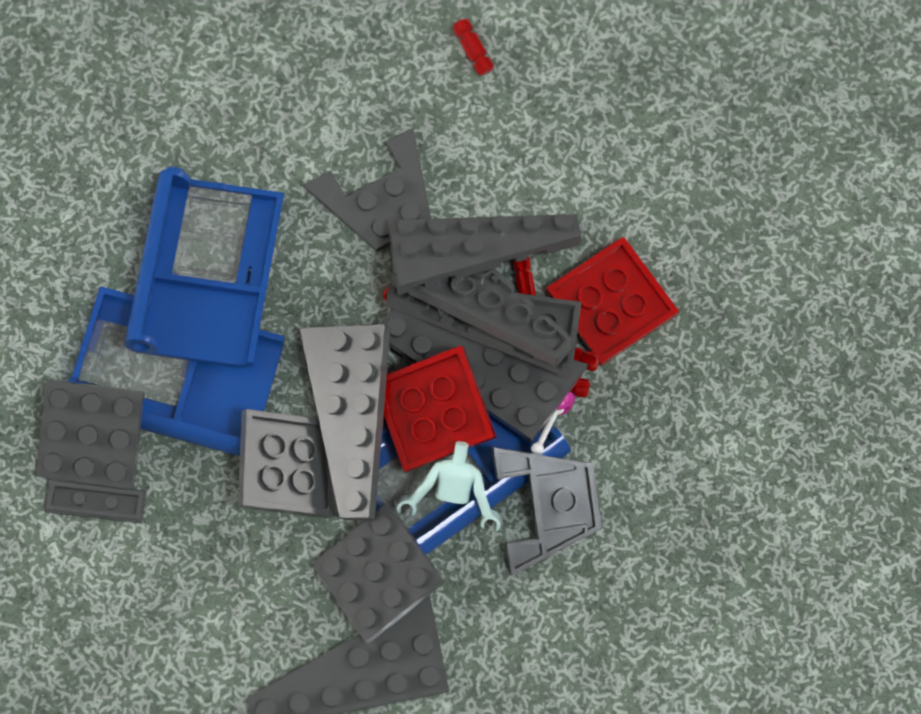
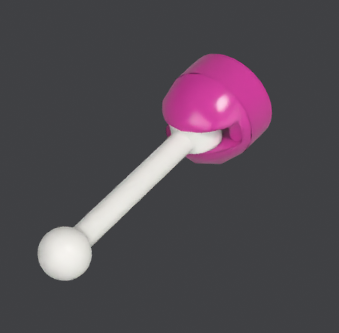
M571 392L549 419L538 441L532 444V453H543V444L557 415H565L571 410L575 402V396Z

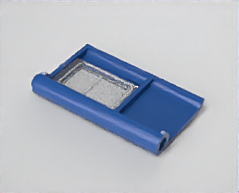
M168 167L162 170L158 177L124 343L125 347L141 354L238 368L252 366L284 193L193 180L179 167Z
M100 286L73 375L68 381L145 391L141 423L142 430L240 456L242 411L246 409L265 411L282 354L285 336L259 329L252 366L246 368L137 353L129 350L124 345L134 295Z
M489 415L497 438L469 448L465 463L471 464L480 470L490 509L528 483V475L497 480L495 478L491 446L532 453L531 446L538 441L543 429L535 440L530 443ZM387 424L382 427L376 511L388 503L397 512L399 498L403 495H412L425 480L432 466L438 461L410 472H404ZM552 426L543 444L544 451L541 455L563 458L571 452L570 446L555 426ZM453 455L438 461L441 462L443 460H453ZM437 477L432 488L417 503V510L414 516H412L413 508L411 505L404 504L401 506L400 514L398 515L426 555L482 516L473 485L470 491L469 503L446 502L435 497L438 484Z

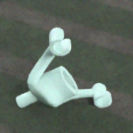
M461 441L455 444L453 460L436 462L418 489L412 495L401 496L397 504L398 514H400L402 505L409 504L413 508L412 516H414L417 510V503L432 488L438 477L435 493L437 499L467 504L469 503L470 491L473 485L475 497L482 513L481 528L484 529L486 520L492 519L496 521L495 531H498L501 523L499 513L490 509L480 470L471 464L465 463L469 444Z

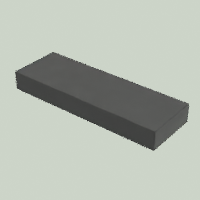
M49 479L44 511L46 513L142 524L147 491Z

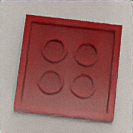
M624 236L546 287V293L550 298L582 302L577 335L589 351L599 355L600 367L679 314L677 307Z
M460 345L387 374L384 417L404 472H410L454 455L455 444L458 441L469 444V449L497 438L464 346Z

